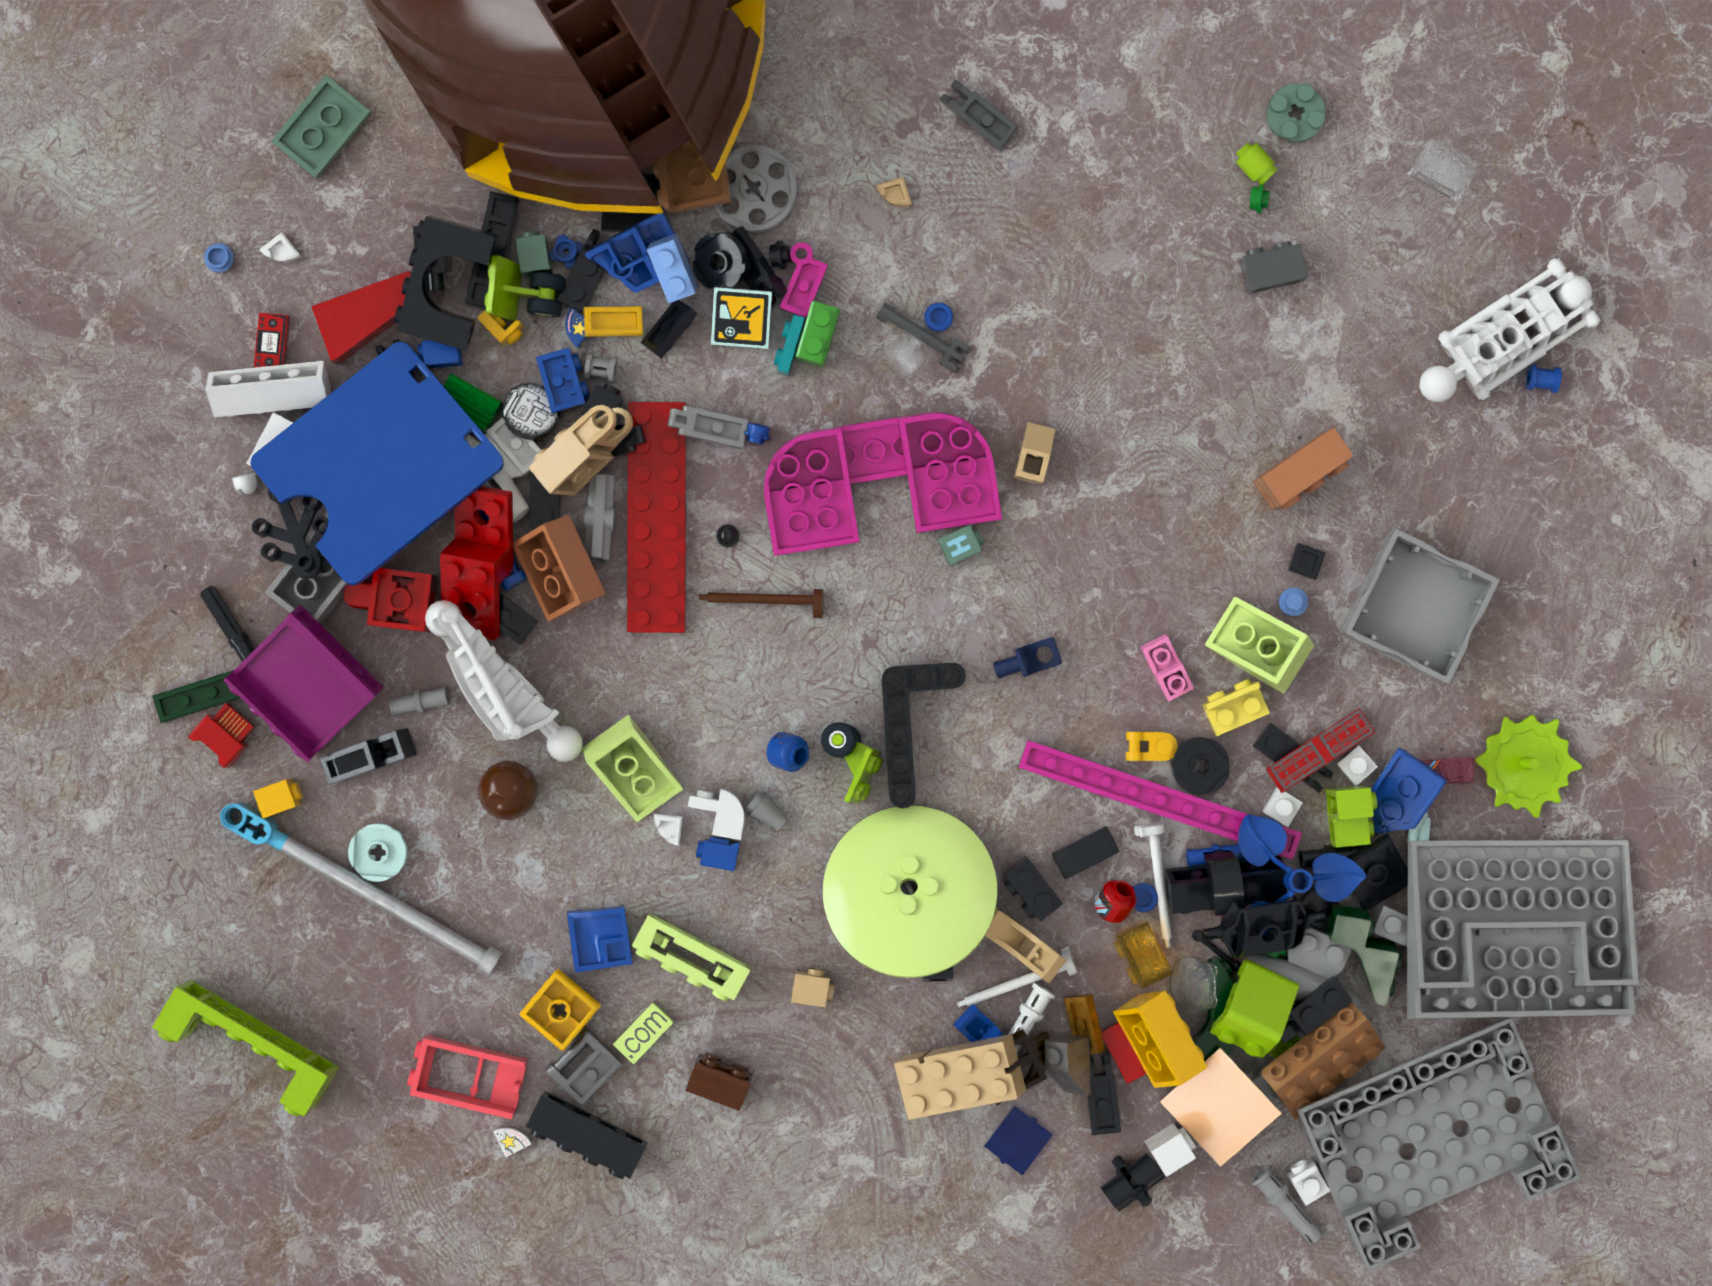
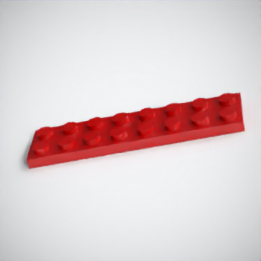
M628 402V412H630L633 419L632 427L642 425L646 443L636 445L637 451L628 454L627 633H685L686 437L678 435V429L668 427L667 425L670 410H682L683 406H686V402Z

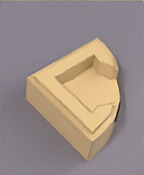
M904 177L876 185L880 196L889 204L898 207L912 206Z

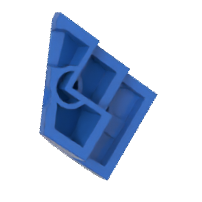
M663 210L662 214H654L585 252V255L589 260L595 261L606 269L608 274L621 280L627 288L637 293L659 282L647 252L650 242L675 234V231ZM685 252L688 262L690 263V259L687 253Z

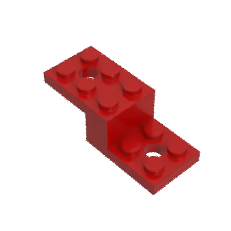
M481 486L454 508L455 539L440 553L441 600L451 601L457 605L462 616L475 630L479 629L486 639L496 641L500 636L499 584L513 571L512 491ZM478 510L485 511L489 516V521L480 518ZM465 602L471 603L476 609V613L467 610Z

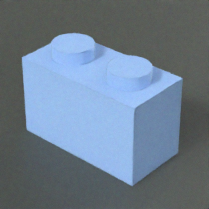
M675 233L650 242L647 252L668 304L695 294L698 284L678 234Z

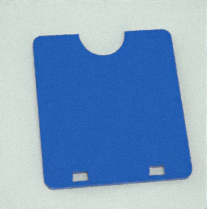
M396 342L252 456L250 464L282 505L297 497L315 498L324 504L328 513V526L325 534L315 546L344 582L355 586L362 583L503 469L504 459L410 346L405 342ZM417 367L427 378L419 384L410 375ZM471 432L481 442L474 449L464 439Z

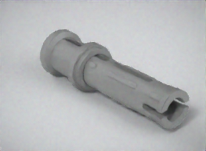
M1269 1165L1261 1167L1253 1174L1250 1179L1251 1185L1257 1186L1266 1196L1268 1204L1275 1205L1280 1209L1310 1245L1316 1243L1323 1236L1324 1232L1289 1194L1288 1186L1285 1183H1281L1274 1176Z

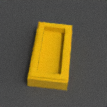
M642 306L583 308L585 337L643 336Z

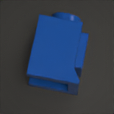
M430 340L422 341V344L418 345V357L428 369L463 366L461 349Z
M710 836L709 839L704 841L699 840L696 857L701 858L700 865L734 871L740 841L730 843V839Z

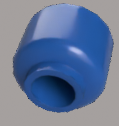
M785 731L778 732L770 739L767 745L766 756L768 762L773 767L788 772H796L803 768L809 759L808 743L803 737Z

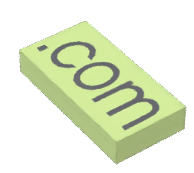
M653 1001L613 1045L632 1064H635L674 1021Z

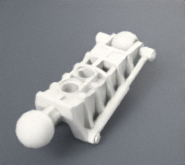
M1553 258L1548 262V269L1510 295H1504L1453 330H1445L1440 333L1438 337L1441 342L1440 345L1448 357H1452L1455 362L1448 367L1432 366L1428 368L1420 378L1419 388L1422 395L1427 400L1433 402L1449 400L1456 391L1457 382L1465 377L1467 379L1465 382L1472 393L1479 400L1482 399L1483 401L1490 396L1491 390L1546 355L1548 350L1585 326L1594 328L1601 320L1594 309H1590V306L1594 304L1591 299L1593 290L1590 282L1583 276L1575 275L1572 270L1566 273V267L1560 258ZM1551 275L1557 277V280L1546 287L1536 286ZM1553 289H1555L1554 296L1556 298L1557 304L1561 306L1563 309L1571 311L1565 316L1563 315V313L1561 312V310L1549 294V292ZM1527 292V299L1518 298ZM1520 311L1523 312L1528 320L1522 325L1514 316ZM1581 313L1582 320L1567 329L1568 321ZM1532 326L1537 334L1529 339L1525 329ZM1503 333L1508 335L1510 344L1504 341ZM1551 334L1556 336L1555 338L1549 341ZM1480 348L1486 351L1487 359L1481 356Z
M446 600L436 601L430 605L425 616L426 626L430 632L445 641L449 648L446 658L465 698L480 720L492 732L494 739L498 741L515 740L539 729L547 737V750L551 757L560 762H569L577 758L583 746L582 737L579 732L570 726H559L553 720L559 712L543 704L544 699L518 670L511 664L503 661L495 652V647L489 645L479 629L475 630L462 616L458 606Z

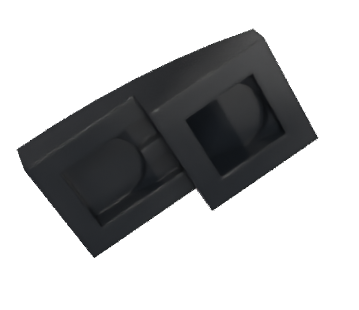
M1106 825L1054 851L1052 856L1064 879H1067L1117 854L1120 850Z

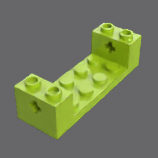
M192 980L175 987L152 1026L153 1029L158 1031L157 1035L160 1038L173 1043L192 1035L200 1020L210 1026L216 1027L218 1025L227 1030L226 1035L238 1042L244 1040L251 1044V1049L255 1053L264 1057L269 1055L278 1060L276 1064L287 1071L295 1070L296 1073L279 1103L285 1106L284 1110L296 1117L300 1115L304 1117L317 1107L340 1068Z

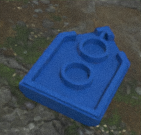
M1400 747L1371 788V792H1375L1377 798V810H1373L1375 834L1416 828L1448 782L1444 776Z

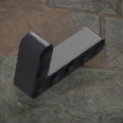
M957 663L894 666L886 669L882 675L889 796L893 805L898 808H908L913 804L916 796L909 692L960 687L965 681L966 673L963 667ZM950 667H955L960 672V679L955 684H949L944 678L945 671ZM921 669L928 670L932 676L931 682L926 686H920L915 680L916 673ZM892 671H898L903 677L902 684L897 688L890 687L886 682L887 675ZM893 700L903 702L905 711L901 716L895 717L889 713L888 706ZM895 729L904 730L907 735L905 743L902 745L893 744L890 740L892 731ZM897 758H904L908 761V770L903 774H897L892 769V763ZM899 787L908 788L911 793L910 799L904 803L896 801L894 798L896 789Z

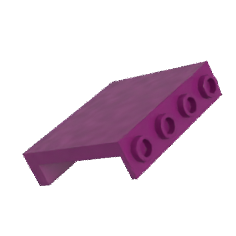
M301 604L223 680L234 695L241 697L249 705L253 714L261 717L270 726L271 731L276 736L284 739L291 746L293 753L303 758L306 762L384 688Z

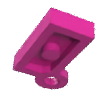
M800 242L793 245L790 251L791 260L797 266L787 287L788 291H786L787 293L784 295L779 308L807 319L811 303L815 300L828 264L813 259V251L810 245ZM799 249H804L807 252V256L804 259H798L796 252Z

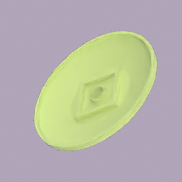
M909 806L904 809L892 807L861 820L839 841L831 854L824 874V909L835 937L842 947L858 962L874 971L893 977H926L938 974L957 965L968 957L984 939L996 910V872L991 857L982 841L959 819L943 811L924 806ZM906 881H914L918 885V889L914 894L906 895L901 891L902 884Z

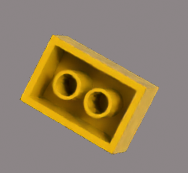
M1166 990L1139 994L1113 1011L1154 1088L1181 1086L1208 1068L1204 1062L1203 1052L1193 1042L1188 1025L1180 1018L1175 1009V1001L1167 994Z

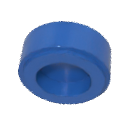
M944 303L930 305L925 311V324L933 332L940 333L946 331L953 322L951 308Z
M1147 883L1134 885L1133 889L1137 898L1134 909L1142 913L1153 910L1158 902L1156 890Z

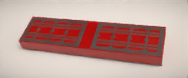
M1358 708L1267 767L1266 771L1280 792L1283 793L1374 734L1375 730L1360 708Z

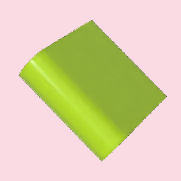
M1246 958L1237 973L1240 976L1238 983L1233 985L1225 1009L1213 1023L1210 1033L1218 1036V1039L1224 1043L1234 1044L1244 1049L1251 1056L1263 1058L1279 1043L1299 989V983Z

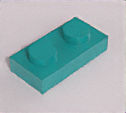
M793 315L792 321L786 320L782 337L786 338L783 349L778 348L774 360V365L778 366L777 372L779 374L790 375L805 324L804 317Z

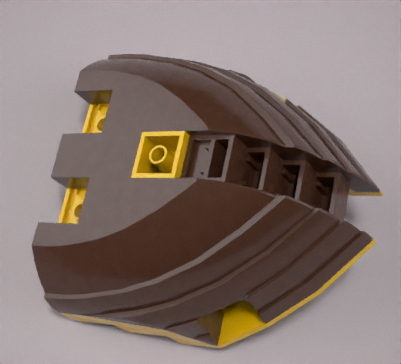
M362 0L363 5L397 63L470 178L520 198L579 211L662 214L661 206L640 171L688 141L716 181L750 108L764 48L766 0Z

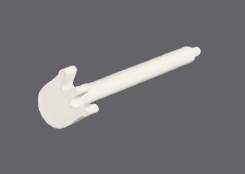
M1164 823L1134 826L1136 836H1149L1155 888L1158 895L1157 903L1162 939L1165 941V948L1171 947L1170 939H1172L1159 841V834L1165 832Z
M1069 946L1061 949V955L1066 961L1058 973L1066 970L1069 976L1078 973V967L1075 964ZM1031 972L964 997V1000L957 1002L959 1008L965 1005L969 1007L972 1004L988 1000L1039 981L1042 978L1036 973Z

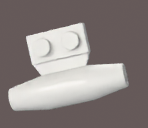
M502 417L486 431L485 436L503 457L504 466L498 474L483 486L512 491L513 523H515L528 513L530 507L512 479L526 476L531 471L528 467L535 461L534 457L541 449L533 440L517 437L508 430ZM470 434L464 438L473 449L481 444Z

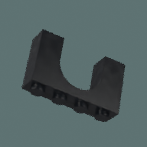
M429 215L425 217V221L420 220L416 237L420 238L418 249L413 248L410 255L409 266H413L410 278L406 277L401 293L405 295L403 306L399 305L396 310L394 322L398 323L397 331L466 350L470 345L476 319L448 312L438 307L432 301L427 291V273L431 265L437 259L444 256H457L484 265L491 264L498 235Z

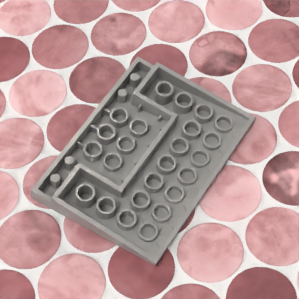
M1629 840L1408 841L1407 1019L1635 1015L1633 985H1639Z

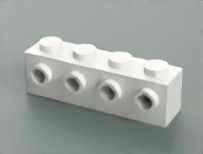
M324 361L209 372L205 391L215 418L313 408L331 393V385Z

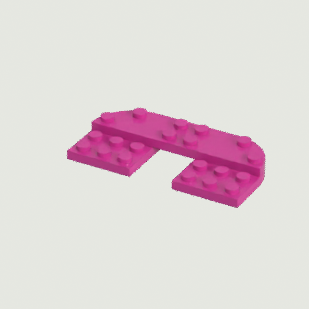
M935 411L812 430L791 438L772 457L764 480V498L774 556L858 543L859 536L850 484L903 475L908 477L916 533L1001 520L1002 515L994 461L986 440L965 419L954 414Z

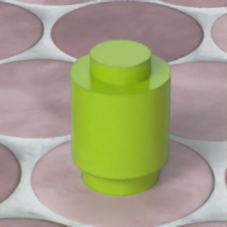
M1247 142L1235 153L1239 157L1235 163L1253 182L1257 181L1259 184H1263L1278 170L1273 165L1275 161L1257 142L1253 145Z

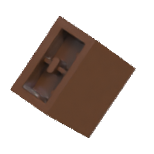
M706 1052L705 1056L699 1054L685 1091L740 1111L753 1076L752 1073L748 1072L749 1068L733 1062L732 1066L721 1062L722 1058L709 1052Z

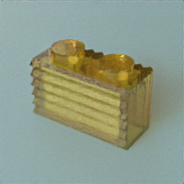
M1146 919L1114 934L1117 941L1113 945L1120 959L1126 957L1130 967L1125 970L1133 985L1138 983L1143 989L1173 974Z

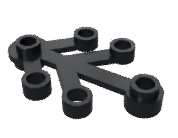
M268 488V496L273 502L278 504L287 530L271 525L264 518H258L252 524V531L261 538L268 536L292 544L296 554L281 551L280 547L276 544L268 542L261 548L262 557L269 562L279 561L293 566V571L300 578L310 579L316 577L321 572L322 561L318 555L320 551L315 545L325 534L328 519L324 516H318L315 519L314 517L323 503L316 499L315 503L310 505V501L313 498L303 497L305 509L298 523L290 503L292 499L282 505ZM325 522L324 528L319 530L320 524ZM265 524L264 530L259 532L260 526ZM312 524V529L315 533L307 547L305 538ZM274 548V553L268 556V552ZM309 560V564L303 567L305 562Z

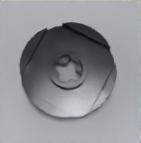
M730 232L708 234L701 238L695 246V261H692L693 270L701 284L709 289H714V287L735 288L744 280L746 273L750 270L751 263L743 244ZM717 255L724 258V267H717Z
M1204 737L1191 738L1181 743L1170 765L1177 784L1184 790L1201 795L1217 791L1224 785L1229 775V757L1226 750L1217 741ZM1205 758L1207 760L1205 764L1207 771L1205 773L1202 771L1196 773L1193 762L1196 759L1201 761Z

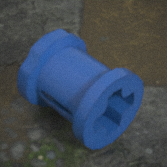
M1531 364L1526 375V389H1547L1551 393H1557L1562 379L1561 368L1555 367L1553 370L1537 368L1535 364Z

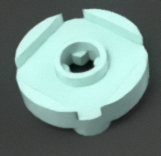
M374 823L359 830L351 839L348 857L352 867L355 868L361 877L369 881L380 882L400 873L408 858V846L401 831L388 824ZM377 844L382 845V849L386 851V855L381 856V860H376V856L371 854V849H375Z

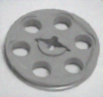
M747 145L731 151L727 157L726 166L727 171H732L736 174L735 182L729 186L731 199L739 202V209L734 214H728L723 210L724 204L715 206L717 212L727 224L735 229L743 226L747 233H762L776 228L789 217L797 200V179L791 165L779 152L762 145ZM749 153H754L759 157V162L754 168H747L743 165V159ZM775 164L785 167V174L780 179H773L769 175L770 168ZM744 176L751 183L753 182L754 185L761 184L759 191L764 202L754 193L747 194L750 188ZM780 192L787 194L789 198L787 205L781 208L774 206L772 202L775 194ZM755 210H761L766 215L765 221L760 225H754L750 222V215Z

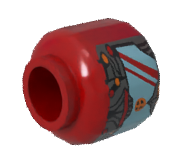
M1111 880L1104 884L1096 895L1094 906L1103 920L1120 923L1135 908L1137 898L1133 887L1129 883L1122 880Z

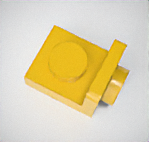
M485 310L477 317L480 323L503 347L508 343L513 345L523 335L521 330L524 326L518 319L504 330L503 328L507 324L499 317L490 316Z

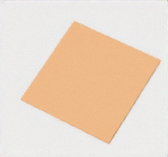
M1219 1048L1205 1061L1207 1069L1183 1085L1177 1086L1160 1102L1221 1167L1282 1113L1232 1059Z

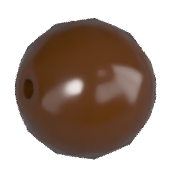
M505 760L491 765L482 774L477 787L478 799L482 807L491 816L500 820L511 821L524 816L532 809L538 794L537 782L533 774L524 765L515 761Z

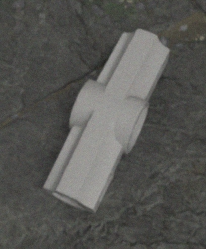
M596 474L589 481L588 505L585 507L584 528L586 531L585 550L592 563L603 564L610 562L611 538L616 524L614 475Z

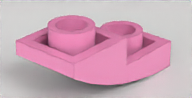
M1166 634L1140 646L1168 702L1194 689L1183 664L1179 661Z

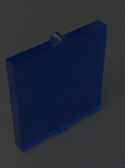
M1014 1105L985 1143L984 1147L999 1157L1002 1164H1008L1023 1175L1053 1135L1038 1124L1035 1117L1030 1118Z

